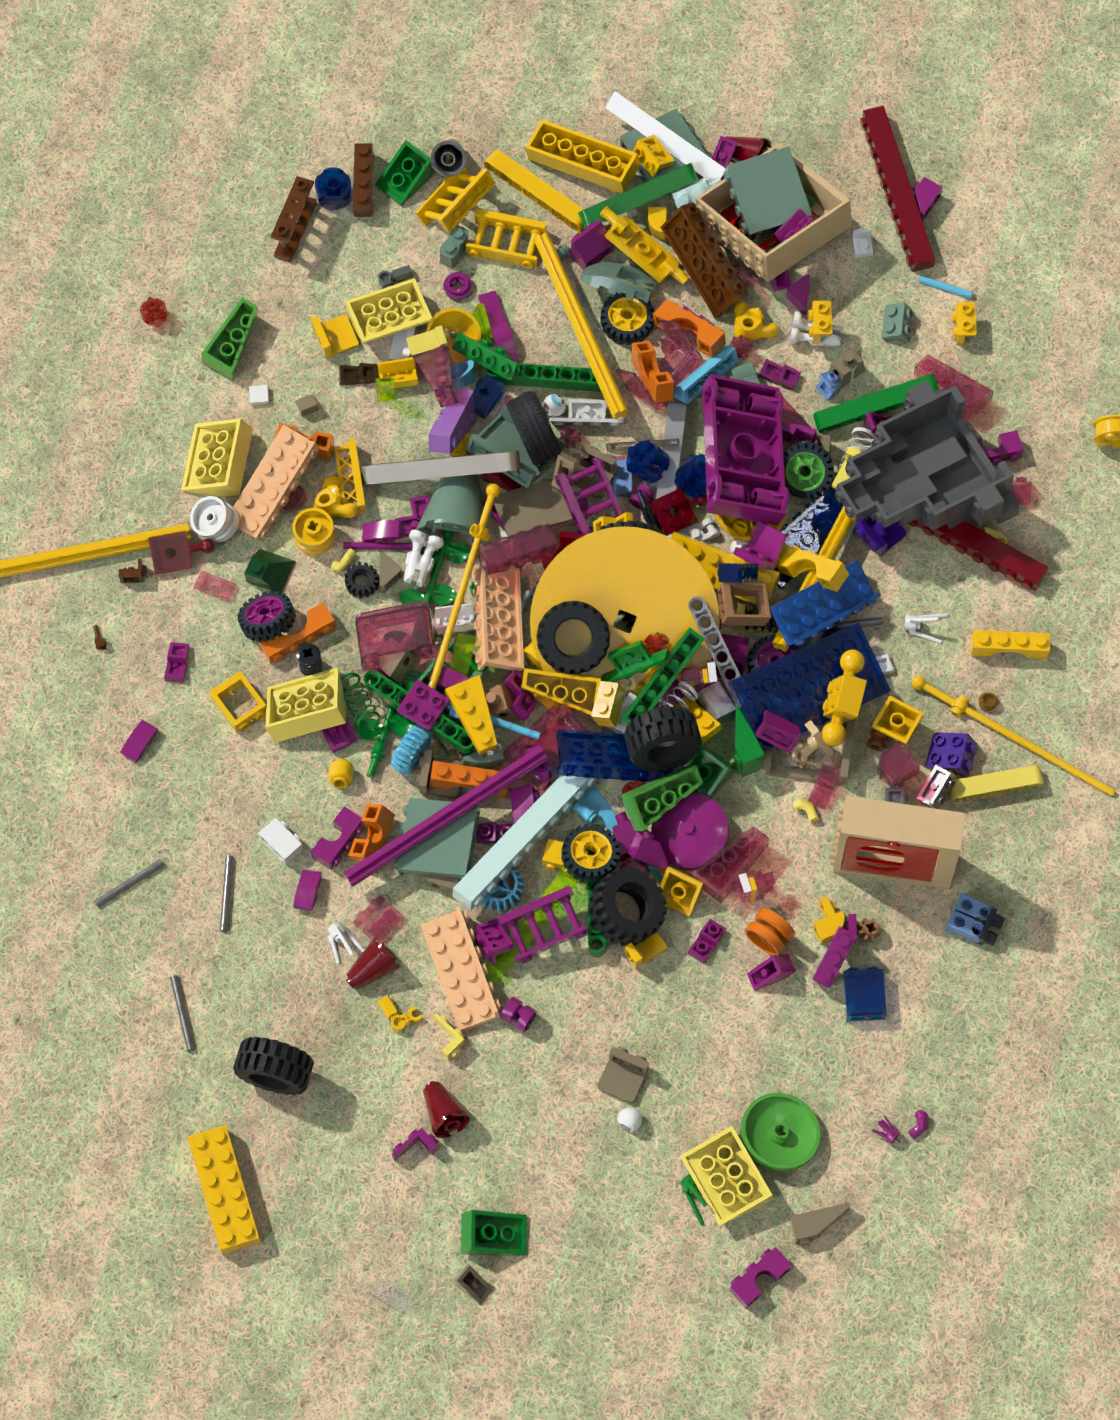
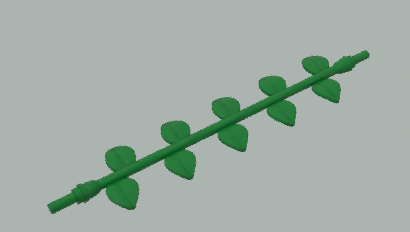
M443 530L444 545L439 549V552L435 550L432 555L435 565L425 596L423 592L417 589L402 590L398 593L404 608L410 611L420 608L411 639L415 642L409 650L412 655L418 641L425 649H434L442 644L444 637L442 634H438L435 628L422 627L431 599L438 606L442 607L450 605L456 599L457 593L450 586L445 584L436 585L445 555L453 564H460L469 558L470 550L460 542L450 543V540L455 535L454 531ZM426 546L421 548V555H424ZM392 632L386 634L384 640L387 642L390 638H393L400 644L406 635L410 636L404 632ZM410 670L400 684L390 676L389 678L403 688L404 684L407 687L412 680L416 682L423 673L417 670ZM370 679L371 684H375L378 681L377 679ZM424 679L422 682L429 686V682ZM393 690L384 692V694H391ZM390 705L383 726L379 722L371 729L361 730L356 724V728L364 740L373 741L378 738L370 752L372 760L366 775L369 778H374L378 763L384 758L385 741L389 729L396 736L403 737L413 726H416L414 722L403 715H394L396 709ZM363 719L359 724L368 725L376 721V719Z

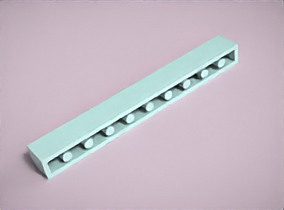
M578 757L453 888V897L470 911L475 906L478 907L483 902L484 896L487 893H492L497 883L508 876L509 870L521 862L522 856L525 853H530L535 843L546 836L547 830L559 822V817L563 813L567 814L572 804L583 797L584 791L596 783L597 770Z

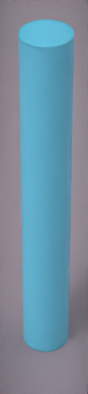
M920 276L919 283L969 299L973 295L972 291L925 276Z

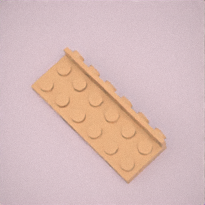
M285 425L282 426L233 506L239 515L238 529L258 541L267 537L269 527L279 517L280 509L286 506L289 501L288 496L297 488L301 475L307 472L311 459H314L318 454L319 446L315 442L310 441Z
M481 562L473 570L472 574L475 582L473 596H475L474 613H476L474 628L477 633L475 646H477L476 663H478V670L482 671L488 666L507 670L516 669L522 672L524 669L520 569Z
M458 906L456 907L457 911L423 923L421 928L457 1027L463 1032L500 1018L499 1011L502 1008L499 1000H494L492 995L495 989L492 981L488 982L485 976L489 973L485 963L481 964L479 958L482 957L479 946H474L473 940L476 939L472 928L468 929L466 922H469L466 911H461Z

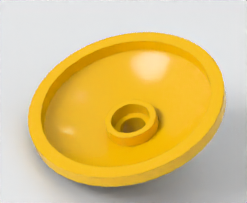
M446 308L439 311L432 317L433 321L428 323L426 329L427 332L442 325L443 329H447L448 335L454 331L456 336L458 333H463L474 340L481 339V329L475 317L460 308ZM449 336L446 346L430 350L438 359L448 363H460L469 359L452 349L456 337L452 339Z

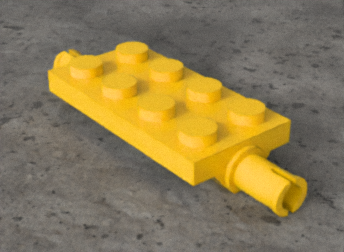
M608 206L601 211L600 216L606 219L612 227L605 234V237L657 282L661 283L668 275L673 276L682 286L689 280L690 276L678 267L680 261L626 215L624 217L618 216Z

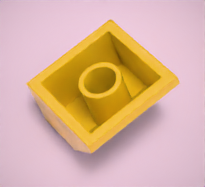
M889 696L871 728L906 745L919 728L924 713Z

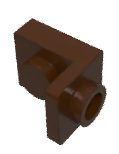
M138 559V569L133 567L119 569L121 583H143V577L147 576V565L143 564L142 559Z

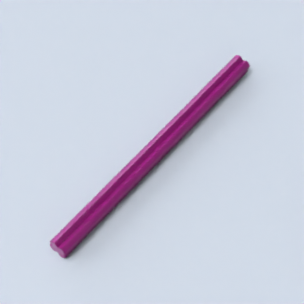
M541 746L536 747L343 874L350 885L354 887L548 761L547 755Z

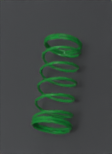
M357 673L345 674L341 677V681L346 678L342 685L349 678L358 677V681L348 688H343V691H345L344 699L351 710L352 716L355 717L358 728L368 730L375 727L380 722L381 717L378 712H375L376 707L371 705L372 699L367 698L368 691L363 690L365 686L363 683H360V676ZM358 684L363 686L360 691L355 692L353 695H346L347 691L354 689ZM366 692L365 698L357 702H349L353 696ZM345 696H351L348 701ZM365 699L370 700L368 706L360 710L353 709L357 703ZM368 707H374V711L367 712L362 716L357 717L360 711L365 710ZM372 714L378 715V719L371 724H359L362 719Z

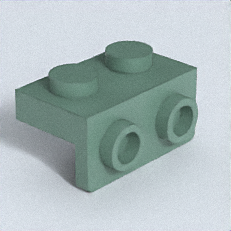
M905 302L885 305L881 337L883 340L902 339L905 343L910 341L912 334L911 323L914 313Z

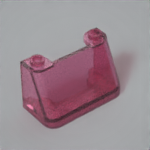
M418 601L363 612L355 618L363 672L378 668L380 665L379 656L416 649L418 656L422 659L438 657L436 627L430 606L426 602Z
M557 703L528 728L541 733L539 740L531 737L528 738V736L521 734L504 750L502 755L512 764L524 756L523 752L526 749L541 744L549 759L550 769L553 774L574 753L588 750L593 745L592 741L595 738L566 704ZM534 770L523 776L539 791L541 789L545 790L551 784L550 780L544 783L538 782Z

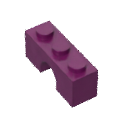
M1017 430L999 434L997 441L999 447L993 450L986 448L981 438L976 439L993 466L1007 460L1014 462L1022 457L1023 447Z
M344 806L333 820L334 828L342 833L340 838L336 841H328L321 837L311 850V857L330 870L333 866L337 867L342 860L341 855L344 851L351 849L352 840L356 835L360 836L365 826H363L364 823L361 821L362 817Z
M838 926L825 955L812 976V980L830 989L857 937L855 933Z
M776 1247L772 1250L767 1249L760 1256L762 1259L757 1264L755 1262L751 1263L745 1269L746 1273L742 1277L738 1275L731 1281L730 1292L745 1309L762 1294V1291L755 1283L758 1276L763 1274L769 1275L777 1282L791 1270L792 1264Z

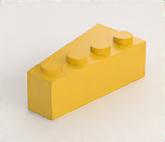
M524 668L521 689L591 716L601 679Z

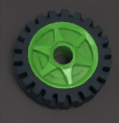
M800 442L792 445L784 452L785 487H787L788 492L792 496L809 499L822 494L828 488L833 478L834 465L827 450L825 451L822 446H818L816 443ZM808 466L811 469V473L803 474L801 467Z

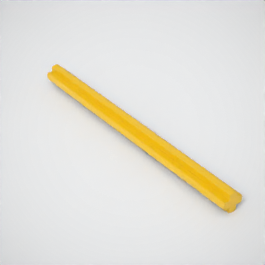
M549 233L538 234L535 236L534 242L613 419L625 417L628 414V409Z
M843 506L818 554L819 556L825 555L829 559L835 560L853 526L854 521L847 516L844 509L845 506ZM816 570L809 571L799 591L818 581L815 577ZM778 630L772 641L773 646L776 649L787 651L789 646L786 645L780 630Z
M189 524L1 560L0 578L150 548L148 537L186 531L187 541L192 540Z

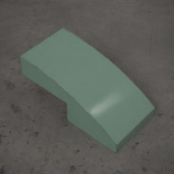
M476 752L464 756L460 765L489 769L500 766L504 757L501 752L487 757H483L482 754L479 755Z

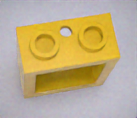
M241 671L209 691L210 699L236 733L240 730H246L250 723L255 720H261L266 715V704ZM241 686H244L258 705L235 720L221 700Z

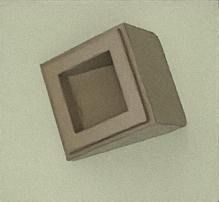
M312 394L295 400L302 417L319 410Z
M817 434L816 442L818 446H822L830 454L831 435Z

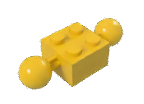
M848 650L842 654L840 665L844 673L842 676L830 681L827 688L829 694L823 704V716L832 720L823 727L821 734L823 741L829 746H839L844 742L846 730L842 723L857 718L867 681L855 677V674L859 673L865 664L863 655L857 650Z

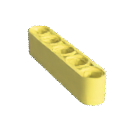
M1033 765L956 779V783L949 790L952 803H957V801L966 802L976 800L978 797L983 799L994 797L995 794L1005 795L1014 793L1017 790L1018 792L1032 790L1033 787L1038 789L1044 786L1040 766Z

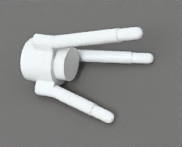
M949 614L906 615L905 630L909 631V635H916L941 644L942 640L917 632L916 629L920 630L921 622L939 621V618L949 617Z
M336 922L328 928L330 934L328 939L331 942L337 964H340V959L335 941L337 943L342 942L351 956H354V953L346 941L347 936L362 952L365 950L349 932L348 928L343 927L341 922Z

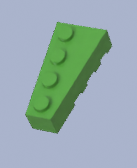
M242 297L202 352L201 362L228 379L233 380L257 318L258 307Z
M696 765L684 766L621 795L634 831H644L651 823L657 821L662 817L661 815L672 809L676 803L703 784Z

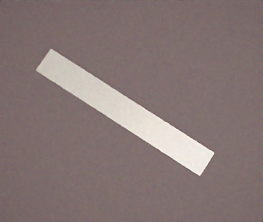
M614 91L605 107L646 137L655 135L670 154L684 164L692 163L694 170L706 179L710 178L713 181L723 176V172H725L724 167Z

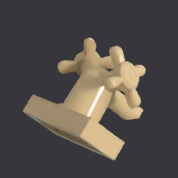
M576 448L568 449L569 452L574 453L573 457L561 452L557 458L554 476L560 473L571 476L586 469V467L580 465L579 460L581 457L588 459L589 455ZM553 476L552 486L560 489Z
M811 720L805 724L811 734L810 737L805 741L799 737V740L791 750L793 752V760L799 761V768H803V766L808 764L815 765L816 761L810 760L808 757L818 749H821L828 758L834 754L830 746L823 741L821 732Z

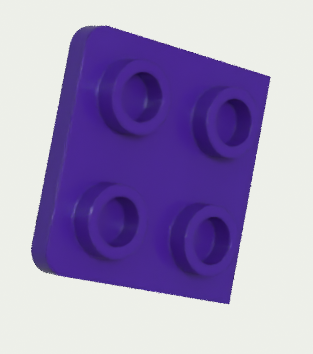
M870 517L866 521L863 519L857 521L855 526L856 535L880 557L906 536V530L897 522L884 528L881 523H878L876 520L873 521Z
M936 732L932 738L926 766L929 769H933L937 765L943 769L955 770L960 777L967 778L973 769L974 756L978 750L977 742L967 733Z

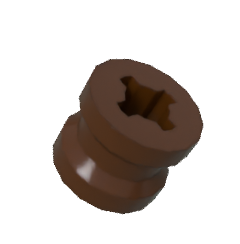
M872 729L870 731L871 737L866 743L867 747L875 751H884L885 742L889 736Z

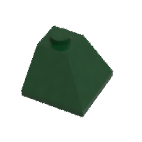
M259 549L251 557L244 572L246 582L282 593L295 561Z

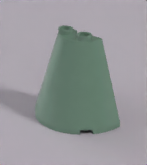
M477 474L440 478L416 530L430 536H434L436 528L470 534L471 526L473 524L479 525L484 510L479 480L476 477ZM471 536V543H473L474 538ZM490 539L487 542L481 541L482 545H489Z

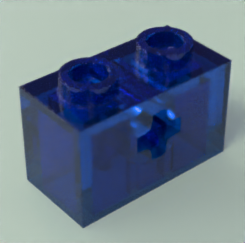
M488 374L483 379L480 378L474 390V414L485 420L505 394V384Z
M719 563L717 571L718 582L758 583V564Z

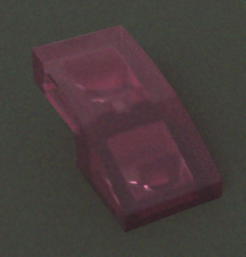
M822 764L808 801L813 803V805L826 809L840 770Z

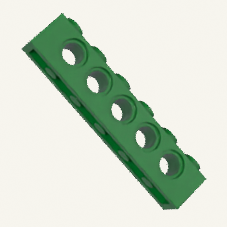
M690 627L683 633L669 652L667 661L657 668L619 719L622 725L627 727L629 722L634 720L637 715H642L643 712L651 711L705 638Z

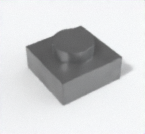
M905 787L885 788V801L905 804Z

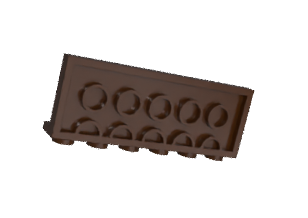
M692 202L680 206L660 228L716 319L721 317L738 299L747 296L748 292L696 205Z

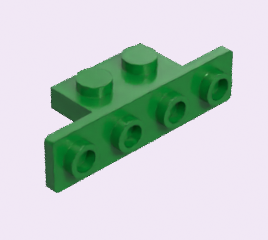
M463 333L457 334L452 346L453 350L507 380H513L518 363L511 360L513 355L508 353L506 348L493 345V341L487 338L474 340Z
M640 640L610 652L608 659L615 669L604 673L601 681L616 683L622 679H629L639 672L644 673L654 666H661L667 661L669 650L666 648L651 654L643 641Z

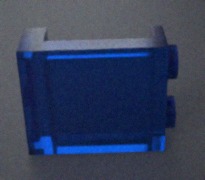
M868 967L866 970L848 968L843 971L846 1021L885 1020L887 1011L883 969Z

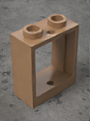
M722 582L716 591L721 625L765 626L772 617L768 602L769 591L766 590L765 583ZM732 596H756L758 615L734 614Z

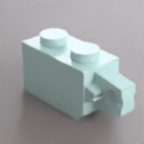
M703 177L672 191L677 208L692 202L696 204L695 198L719 183L721 178L711 181L710 178L706 179Z

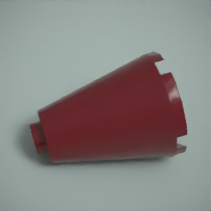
M725 137L738 142L732 160L735 162L759 156L766 152L768 147L771 148L772 146L771 141L767 138Z
M377 936L372 939L346 974L348 977L346 981L353 989L355 987L361 989L401 967L400 963L397 965L394 963L396 958L384 943L378 944L376 942L379 939Z
M431 1081L426 1084L423 1094L434 1135L437 1138H448L452 1136L450 1132L456 1129L458 1133L462 1131L470 1122L468 1112L440 1082Z

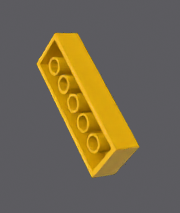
M545 120L540 121L525 147L528 160L620 193L627 190L640 167L638 153Z
M673 532L671 539L682 545L697 559L707 573L714 589H718L722 582L765 583L766 590L769 591L768 602L770 605L782 572L760 568L731 552L682 533ZM735 596L757 605L756 596Z
M223 1125L188 1136L187 1138L221 1254L225 1255L260 1244L261 1240L227 1126Z

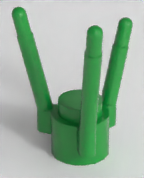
M689 1174L680 1182L684 1188L682 1191L686 1195L700 1225L704 1226L702 1217L691 1195H695L703 1207H706L707 1204L698 1193L699 1189Z

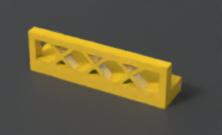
M355 438L348 439L349 445L334 447L338 479L340 481L342 504H346L352 499L357 502L358 513H364L366 508ZM349 450L350 456L345 461L339 457L338 451ZM345 466H348L353 471L349 477L341 473ZM348 482L355 486L351 494L344 490Z

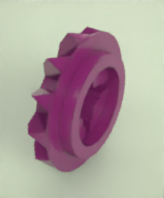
M455 272L445 278L443 289L451 299L457 298L460 300V298L467 297L471 293L472 280L464 273ZM457 281L461 286L459 291H457L456 287H454L456 286Z

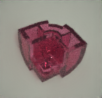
M900 742L891 745L882 752L877 766L879 779L885 778L891 789L903 787L905 781L918 775L919 766L906 746L902 748Z

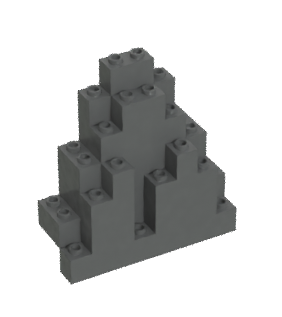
M927 380L907 390L903 412L877 424L875 446L847 459L845 470L850 478L838 483L835 492L838 502L843 503L847 516L852 518L854 522L870 515L873 521L876 520L878 523H881L884 528L897 521H900L902 526L916 519H918L920 524L924 523L925 526H929L931 531L945 524L951 529L971 518L978 522L980 526L996 520L999 525L1017 516L1020 506L1010 492L1014 474L1005 461L998 463L997 469L994 468L963 420L962 414L965 399L958 388L954 386L945 391L941 388L934 392Z

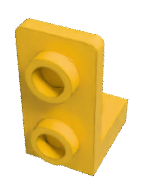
M655 933L636 946H633L632 943L626 945L624 954L633 967L637 969L667 950V945L660 935Z

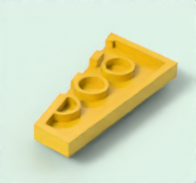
M480 675L446 688L445 694L450 699L451 705L479 755L497 748V741Z

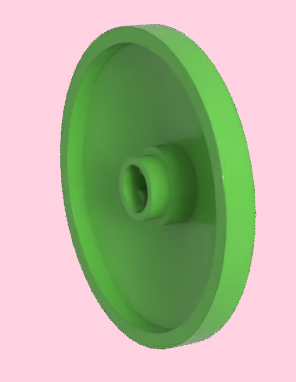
M770 1093L757 1098L749 1105L741 1120L740 1136L748 1154L758 1164L774 1171H791L805 1165L815 1154L820 1142V1126L814 1112L799 1098L785 1093Z

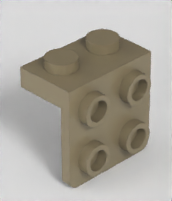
M584 444L581 450L588 454L589 457L588 459L583 457L580 465L588 468L593 465L591 459L596 457L599 460L602 459L606 467L604 471L610 483L618 471L617 459L609 453L604 454L594 446L589 447ZM595 472L593 477L586 476L578 482H573L572 486L583 491L601 481L597 472ZM603 489L592 494V496L601 498L605 490Z
M425 749L424 756H420L419 767H422L421 774L417 773L416 777L419 793L457 798L460 787L449 789L429 787V780L433 761L460 765L461 761L433 757V750Z
M612 1047L609 1053V1061L598 1082V1089L626 1102L633 1103L649 1070V1062L643 1056L629 1054L628 1050L622 1047Z

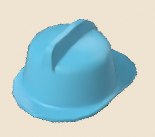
M465 360L443 367L435 373L434 381L440 384L450 382L456 388H462L476 381L473 371L474 361Z

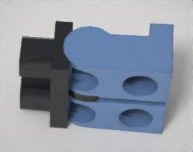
M961 893L945 931L962 936L979 945H982L984 942L994 946L999 934L989 931V928L993 926L1001 930L1005 918L996 913V908H991Z

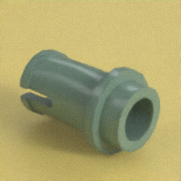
M566 244L560 245L557 250L561 261L565 257H569L571 249Z

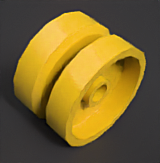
M308 508L301 511L294 518L292 528L295 544L303 553L312 556L321 555L333 546L335 540L332 518L327 512L318 508Z

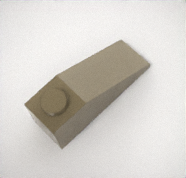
M850 1203L790 1216L789 1221L795 1243H801V1245L813 1243L812 1240L820 1236L850 1210Z

